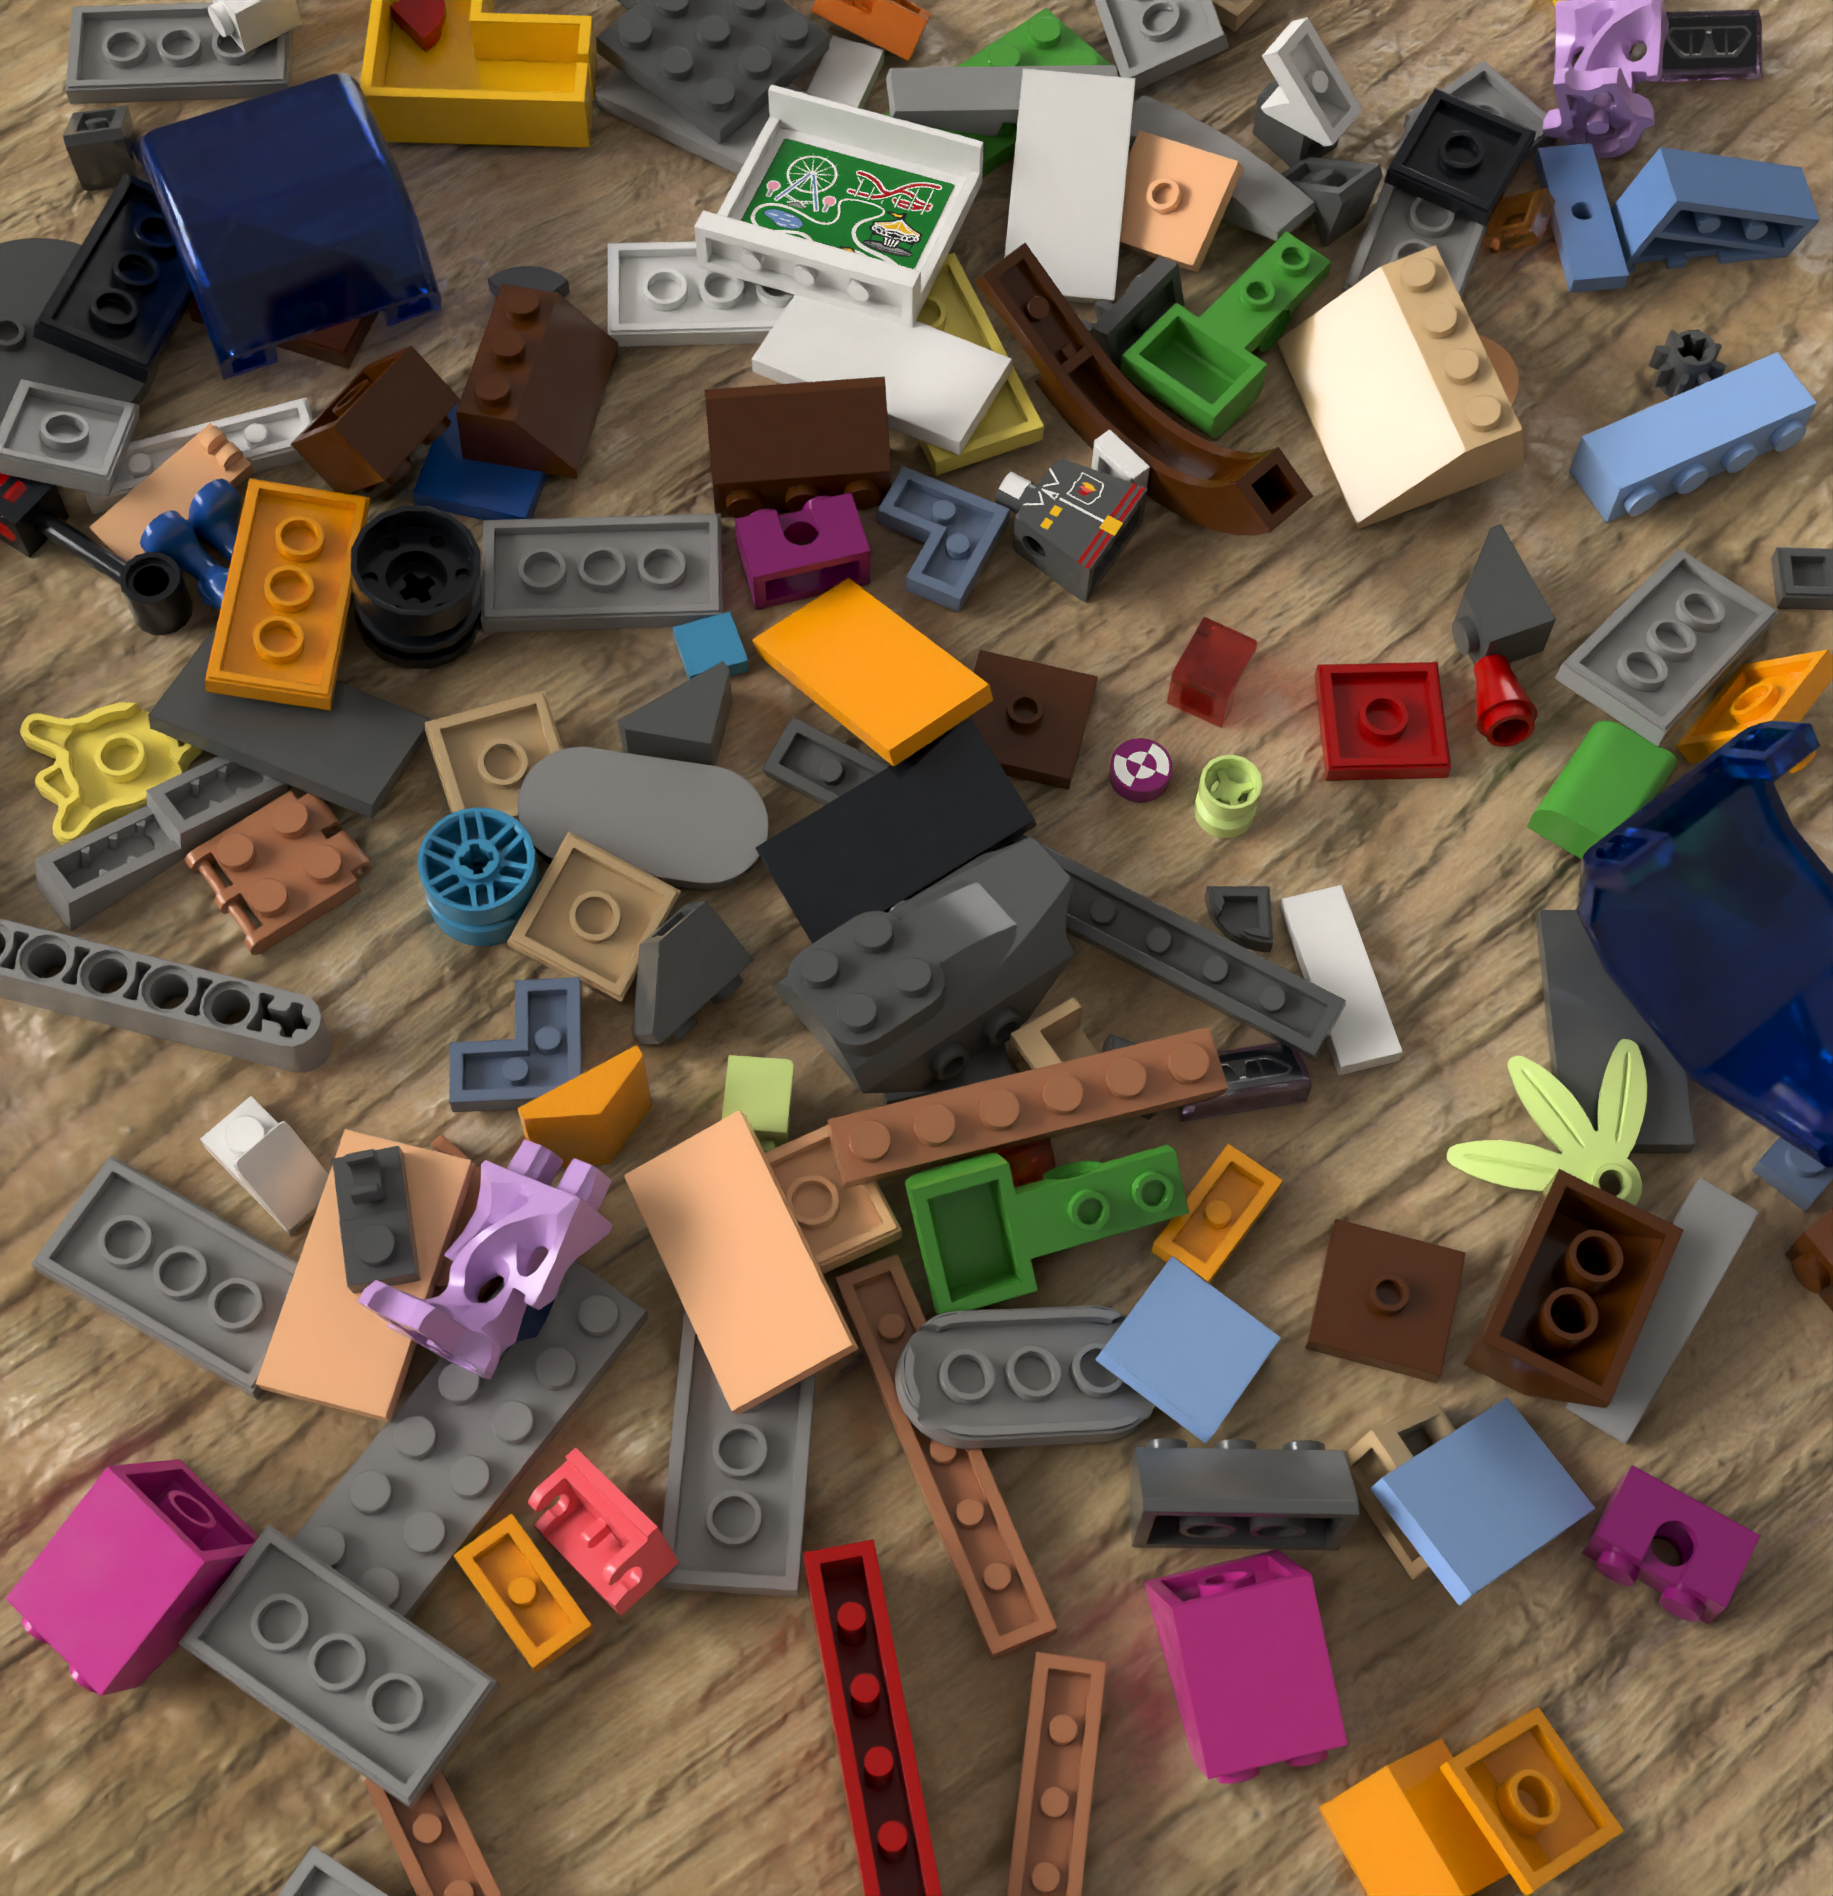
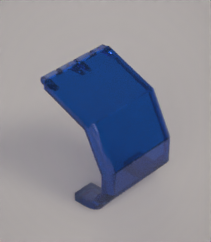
M344 73L327 75L142 132L131 139L133 154L144 167L180 256L223 380L277 363L278 357L275 346L277 344L382 311L387 326L441 309V293L408 191L358 81L352 76Z
M1768 721L1753 725L1738 733L1591 846L1584 853L1582 859L1576 911L1606 973L1691 1080L1825 1167H1833V874L1792 825L1774 784L1777 779L1819 748L1820 744L1812 725L1809 723Z

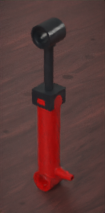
M0 473V539L31 558L49 539L121 586V592L125 596L135 623L144 632L152 635H168L177 632L187 624L192 616L193 604L179 566L170 556L160 552H146L127 561L66 522L70 517L56 485Z

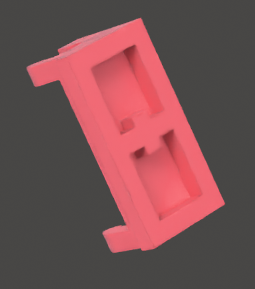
M574 1448L565 1456L567 1461L544 1480L529 1498L528 1504L536 1512H539L546 1508L555 1497L561 1495L558 1503L548 1509L534 1526L540 1535L621 1616L675 1568L679 1561L659 1528L577 1448Z

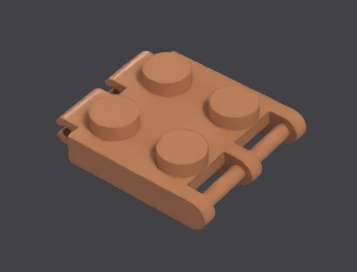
M291 791L193 849L185 858V862L194 873L201 872L217 896L214 899V903L223 914L230 913L247 936L244 940V945L252 955L263 953L361 892L358 880L366 876L373 869L370 865L371 862L347 830L341 831L343 828L340 825V820L324 799L310 793L297 799ZM218 863L232 885L226 887L212 865ZM247 903L262 926L256 928L241 906Z

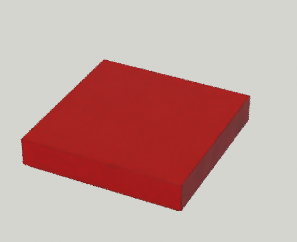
M1438 662L1317 665L1315 685L1326 781L1448 778L1451 762Z

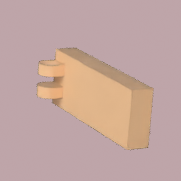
M210 423L89 528L103 546L123 559L130 561L135 556L146 553L141 548L140 540L145 528L153 519L164 512L173 510L179 512L189 523L191 502L202 487L213 480L222 478L237 488L254 473L252 464L243 456L242 451L233 442L227 440L226 435L217 426H213Z

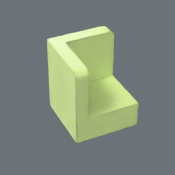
M728 1056L721 1120L739 1110L744 1113L764 1153L790 1142L793 1062L789 1059Z

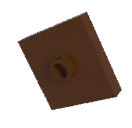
M980 650L974 673L990 685L993 701L965 720L971 717L1007 776L1069 790L1096 691L1098 676Z
M1335 1219L1329 1238L1305 1349L1437 1383L1442 1373L1466 1252Z

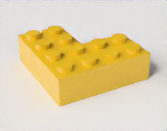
M371 0L359 89V99L369 141L590 148L593 118L592 100H594L598 63L592 16L494 13L495 0H445L446 18L441 29L442 35L438 42L425 52L393 21L390 6L399 0Z

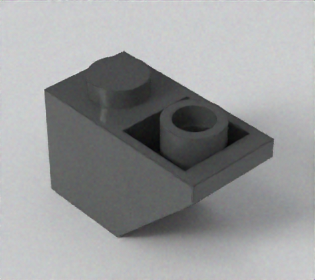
M707 901L685 904L639 945L633 1036L641 1045L661 1044L664 1041L667 1046H670L679 1041L697 1024V1020L693 1015L709 1000L713 1004H717L731 995L744 981L739 973L754 961Z

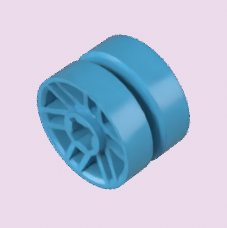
M477 807L463 809L444 817L436 823L425 836L419 849L418 871L430 912L439 928L449 937L468 945L493 946L507 942L541 882L534 845L524 826L512 816L499 810Z

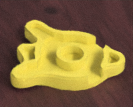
M119 702L99 707L86 715L69 719L34 713L25 718L20 728L21 736L30 749L56 759L54 765L41 770L37 774L35 784L43 797L58 806V812L52 829L56 841L61 846L146 806V790L186 772L190 763L203 750L150 729L148 717L150 712L141 710L138 703Z

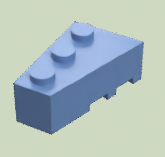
M1660 147L1611 208L1628 273H1634L1635 263L1665 260L1668 269L1683 268L1687 263L1686 258L1717 255L1719 264L1787 257L1820 221L1802 167Z

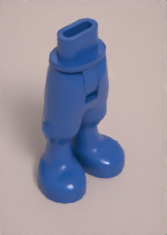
M225 479L213 480L202 487L193 498L189 508V523L177 511L164 512L151 521L145 528L140 540L141 548L145 552H160L170 556L180 569L197 579V588L203 603L211 608L215 607L219 612L229 568L217 564L199 544L197 536L215 548L231 563L238 532L236 520L241 507L239 492Z

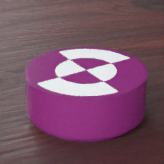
M1144 738L1128 740L1118 746L1112 755L1109 770L1110 783L1121 797L1129 801L1149 802L1155 800L1169 786L1172 760L1167 750L1153 740Z

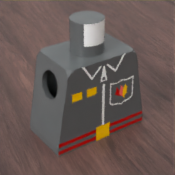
M1062 459L1053 463L1039 484L1011 471L1001 483L995 501L997 504L1007 507L1010 511L1017 514L1013 534V547L1016 552L1075 597L1086 603L1143 523L1148 489Z

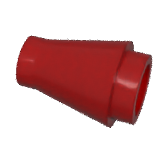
M1493 654L1481 658L1473 667L1476 679L1477 729L1492 745L1499 747L1517 745L1528 739L1534 732L1537 709L1513 673L1507 657Z

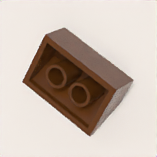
M502 284L456 410L462 459L577 479L618 354V343L559 293Z
M885 376L705 390L715 514H721V518H741L749 516L757 510L768 508L774 509L779 513L802 511L803 506L809 500L824 495L833 497L852 493L857 510L870 509L881 505L891 488Z
M1559 1169L1535 1203L1463 1364L1526 1396L1607 1408L1610 1405L1684 1229Z

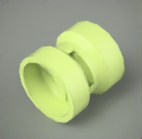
M1232 754L1221 755L1212 759L1203 768L1194 805V813L1200 827L1211 836L1223 839L1235 838L1245 833L1253 824L1263 785L1261 773L1255 764L1244 757Z

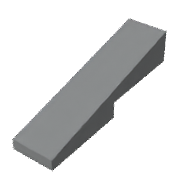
M1117 65L890 68L886 76L890 117L928 127L996 137L1003 122L1018 123L1023 69L1118 77Z
M217 756L146 790V806L36 858L37 888L71 932L184 859L193 849L287 792L289 785Z

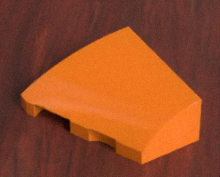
M815 0L811 12L907 61L911 58L931 16L930 12L909 0Z

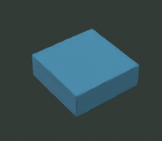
M730 611L672 627L674 641L688 680L722 661L730 669V676L749 671L748 658Z

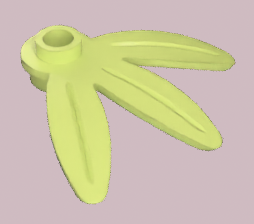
M1622 1039L1617 1043L1612 1052L1599 1092L1597 1131L1594 1130L1585 1111L1573 1094L1549 1071L1523 1056H1514L1509 1059L1507 1063L1509 1075L1520 1100L1534 1122L1562 1154L1531 1144L1504 1140L1460 1143L1450 1147L1447 1152V1161L1455 1168L1495 1185L1525 1191L1542 1192L1559 1169L1600 1188V1176L1603 1173H1610L1615 1175L1620 1182V1191L1616 1197L1636 1206L1642 1193V1180L1639 1171L1627 1157L1632 1151L1639 1135L1647 1103L1646 1069L1638 1044L1629 1039Z

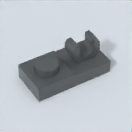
M1159 256L1142 274L1137 275L1132 280L1130 286L1125 290V294L1115 304L1106 300H1098L1094 304L1097 317L1096 323H1089L1080 318L1092 337L1119 371L1121 369L1122 355L1176 302L1183 307L1185 306L1178 263Z
M393 1146L378 1150L369 1149L333 1158L332 1163L347 1287L355 1294L363 1292L375 1280L389 1286L420 1281L404 1153L401 1148Z

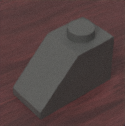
M1502 524L1490 528L1463 593L1455 620L1452 623V635L1457 648L1462 654H1468L1474 665L1481 658L1493 654L1503 655L1511 663L1543 652L1556 620Z

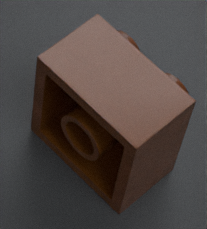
M411 345L366 365L291 443V446L335 492L349 494L361 489L366 494L383 481L389 486L400 479L414 463L409 454L421 442L424 445H429L447 430L452 421L446 415L461 399Z

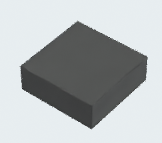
M1777 547L1771 558L1777 608L1833 610V549Z

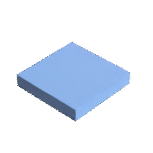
M1171 1256L1095 1360L1206 1444L1281 1337Z

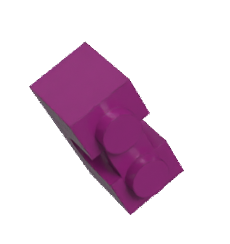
M852 493L833 497L827 495L815 497L803 506L802 511L779 515L778 511L768 508L757 510L749 516L735 519L737 551L755 610L822 595L847 578L859 586L870 584V548ZM809 542V544L806 545H796L793 543Z
M1632 1465L1616 1483L1582 1554L1596 1561L1595 1566L1597 1570L1614 1582L1625 1586H1633L1636 1580H1639L1661 1592L1660 1605L1676 1617L1690 1622H1698L1700 1619L1709 1624L1727 1608L1760 1535ZM1652 1539H1663L1672 1544L1679 1555V1566H1670L1661 1562L1652 1550Z

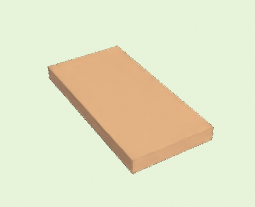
M740 1110L624 1175L732 1412L740 1415L858 1350V1346L747 1116Z
M345 1129L335 1158L343 1157L348 1153L369 1149L378 1150L393 1146H399L403 1151L421 1280L391 1287L422 1299L432 1298L446 1258L444 1254L449 1249L475 1165L469 1159ZM332 1164L256 1385L262 1390L391 1423L417 1343L387 1326L388 1322L357 1302L362 1292L353 1294L347 1287Z

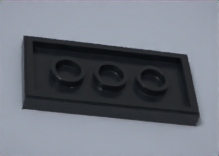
M124 173L36 320L33 337L146 384L230 232L232 218Z
M970 717L896 766H889L755 847L813 944L862 913L868 911L888 913L898 902L916 896L981 854L998 850L1036 827L1037 824Z

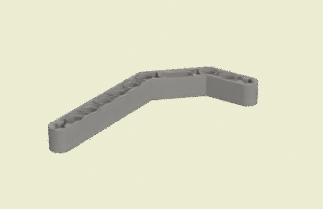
M0 918V950H4L0 955V998L291 1072L305 1073L315 1070L326 1061L330 1054L332 1042L320 1009L311 998L303 994ZM64 965L62 971L55 976L42 978L45 972L52 967ZM126 981L117 991L102 993L112 982ZM187 996L185 1001L178 1007L162 1009L171 998ZM234 1012H249L246 1018L239 1023L232 1025L223 1024L225 1019Z

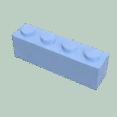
M1776 352L1582 436L1569 472L1606 523L1626 514L1637 516L1649 510L1658 500L1676 492L1681 495L1690 493L1702 485L1707 478L1725 470L1728 473H1734L1746 467L1759 455L1773 449L1781 452L1791 448L1805 435V426L1817 403L1779 353Z

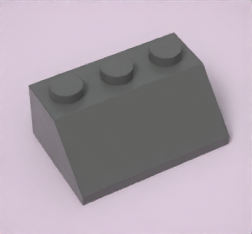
M1175 1438L1150 1440L1146 1443V1447H1135L1130 1463L1131 1547L1338 1551L1359 1516V1500L1345 1451L1325 1450V1444L1312 1440L1292 1441L1284 1444L1283 1449H1256L1255 1442L1244 1439L1219 1441L1215 1444V1448H1187L1186 1441Z

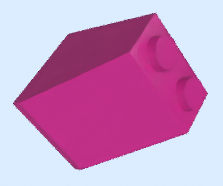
M180 1459L107 1466L5 1599L23 1616L22 1625L26 1631L37 1640L50 1644L70 1665L69 1672L79 1685L91 1692L98 1693L100 1696L139 1687L180 1646L178 1644L259 1536Z
M1275 1549L1144 1581L1192 1759L1208 1780L1217 1778L1219 1783H1239L1259 1775V1767L1285 1760L1286 1764L1290 1766L1311 1765L1325 1760L1329 1756V1749L1348 1745L1311 1573L1281 1551Z

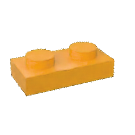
M1227 1144L1186 1199L1189 1214L1172 1218L1154 1241L1151 1252L1166 1263L1173 1256L1207 1283L1211 1284L1279 1192L1283 1180L1230 1144Z
M512 1513L453 1555L458 1565L535 1674L594 1632L589 1620Z

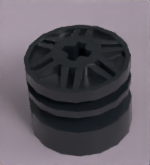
M402 506L380 513L361 528L351 547V580L354 593L356 626L365 645L382 660L403 668L431 669L457 659L472 646L481 628L480 549L471 530L452 514L430 506Z

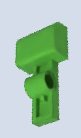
M1286 231L1200 317H1197L1176 302L1122 355L1120 372L1134 385L1211 438L1216 439L1220 437L1258 399L1262 392L1267 363L1253 355L1252 352L1256 348L1262 352L1267 351L1277 342L1286 329L1292 312L1328 277L1332 261Z
M1605 720L1594 723L1533 812L1527 828L1606 874H1609L1624 852L1762 932L1797 874L1739 842L1740 830L1738 826L1723 812L1707 806H1696L1687 812L1662 798L1660 795L1666 788L1678 765V759L1673 753L1661 746H1655L1636 732L1619 723Z
M1169 1145L1104 1163L1088 1160L1064 1164L1044 1173L1043 1180L1014 1188L1009 1163L995 1152L984 1153L930 1168L910 1176L905 1181L935 1312L938 1315L953 1311L974 1310L1038 1291L1031 1262L1032 1258L1189 1214L1176 1150Z

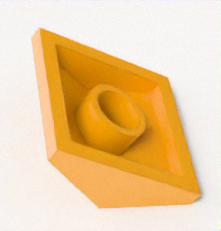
M635 1045L517 1108L526 1140L542 1145L554 1152L563 1160L561 1167H568L574 1158L591 1165L611 1164L652 1108L644 1056L639 1047Z
M1539 1707L1534 1708L1439 1767L1525 1896L1530 1895L1624 1832Z
M1442 1738L1386 1765L1318 1808L1368 1896H1474L1510 1875L1439 1768L1453 1758Z

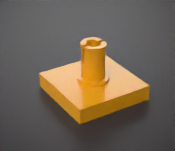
M1827 649L1740 665L1678 742L1677 748L1689 764L1769 753L1778 765L1781 773L1787 774L1789 771L1794 773L1802 770L1813 760L1816 750L1813 746L1809 745L1796 725L1833 680V655Z

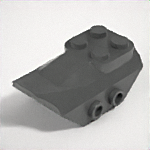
M1032 836L1027 837L1005 848L981 854L916 896L898 902L888 913L868 911L855 916L797 954L790 963L788 976L777 982L773 988L863 1094L921 1092L938 1080H949L959 1074L967 1065L969 1059L989 1046H998L1009 1041L1011 1033L1018 1030L1030 1018L1075 954L1066 936L1067 911L1075 884L1072 878Z

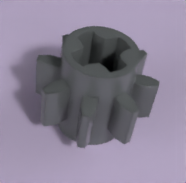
M1698 329L1687 330L1680 334L1674 330L1670 331L1665 345L1655 347L1649 362L1650 367L1658 370L1652 385L1660 387L1667 396L1672 398L1722 376L1726 365L1716 361L1722 347L1721 344L1714 343L1707 334Z

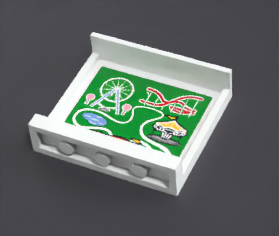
M771 84L768 90L770 116L717 214L703 210L694 226L698 267L913 328L982 185L984 142Z

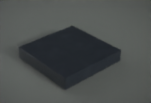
M1435 88L1387 169L1384 182L1486 227L1533 145L1537 131Z

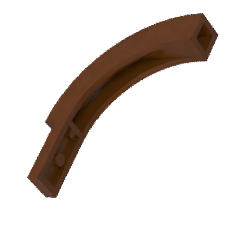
M1026 242L975 280V283L1042 374L1035 383L1054 408L1092 450L1094 448V440L1109 429L1150 466L1147 496L1158 504L1189 521L1218 532L1256 536L1272 532L1313 497L1279 447L1263 452L1249 453L1224 448L1188 431L1154 406L1130 383L1104 353Z

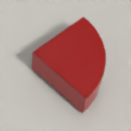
M399 0L390 6L393 21L425 52L438 42L442 35L441 29L446 18L445 0Z

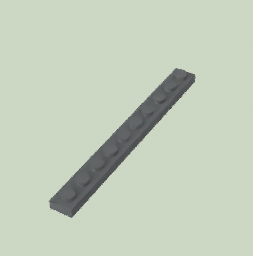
M792 717L762 770L767 777L825 806L888 768L889 765ZM1022 834L999 849L1015 844L1027 838V836ZM1039 843L1072 878L1075 884L1067 911V933L1314 1061L1317 1059L1346 1006L1345 999Z

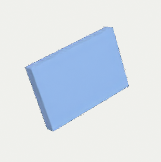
M1508 1397L1383 1476L1370 1488L1459 1606L1571 1528L1595 1509Z

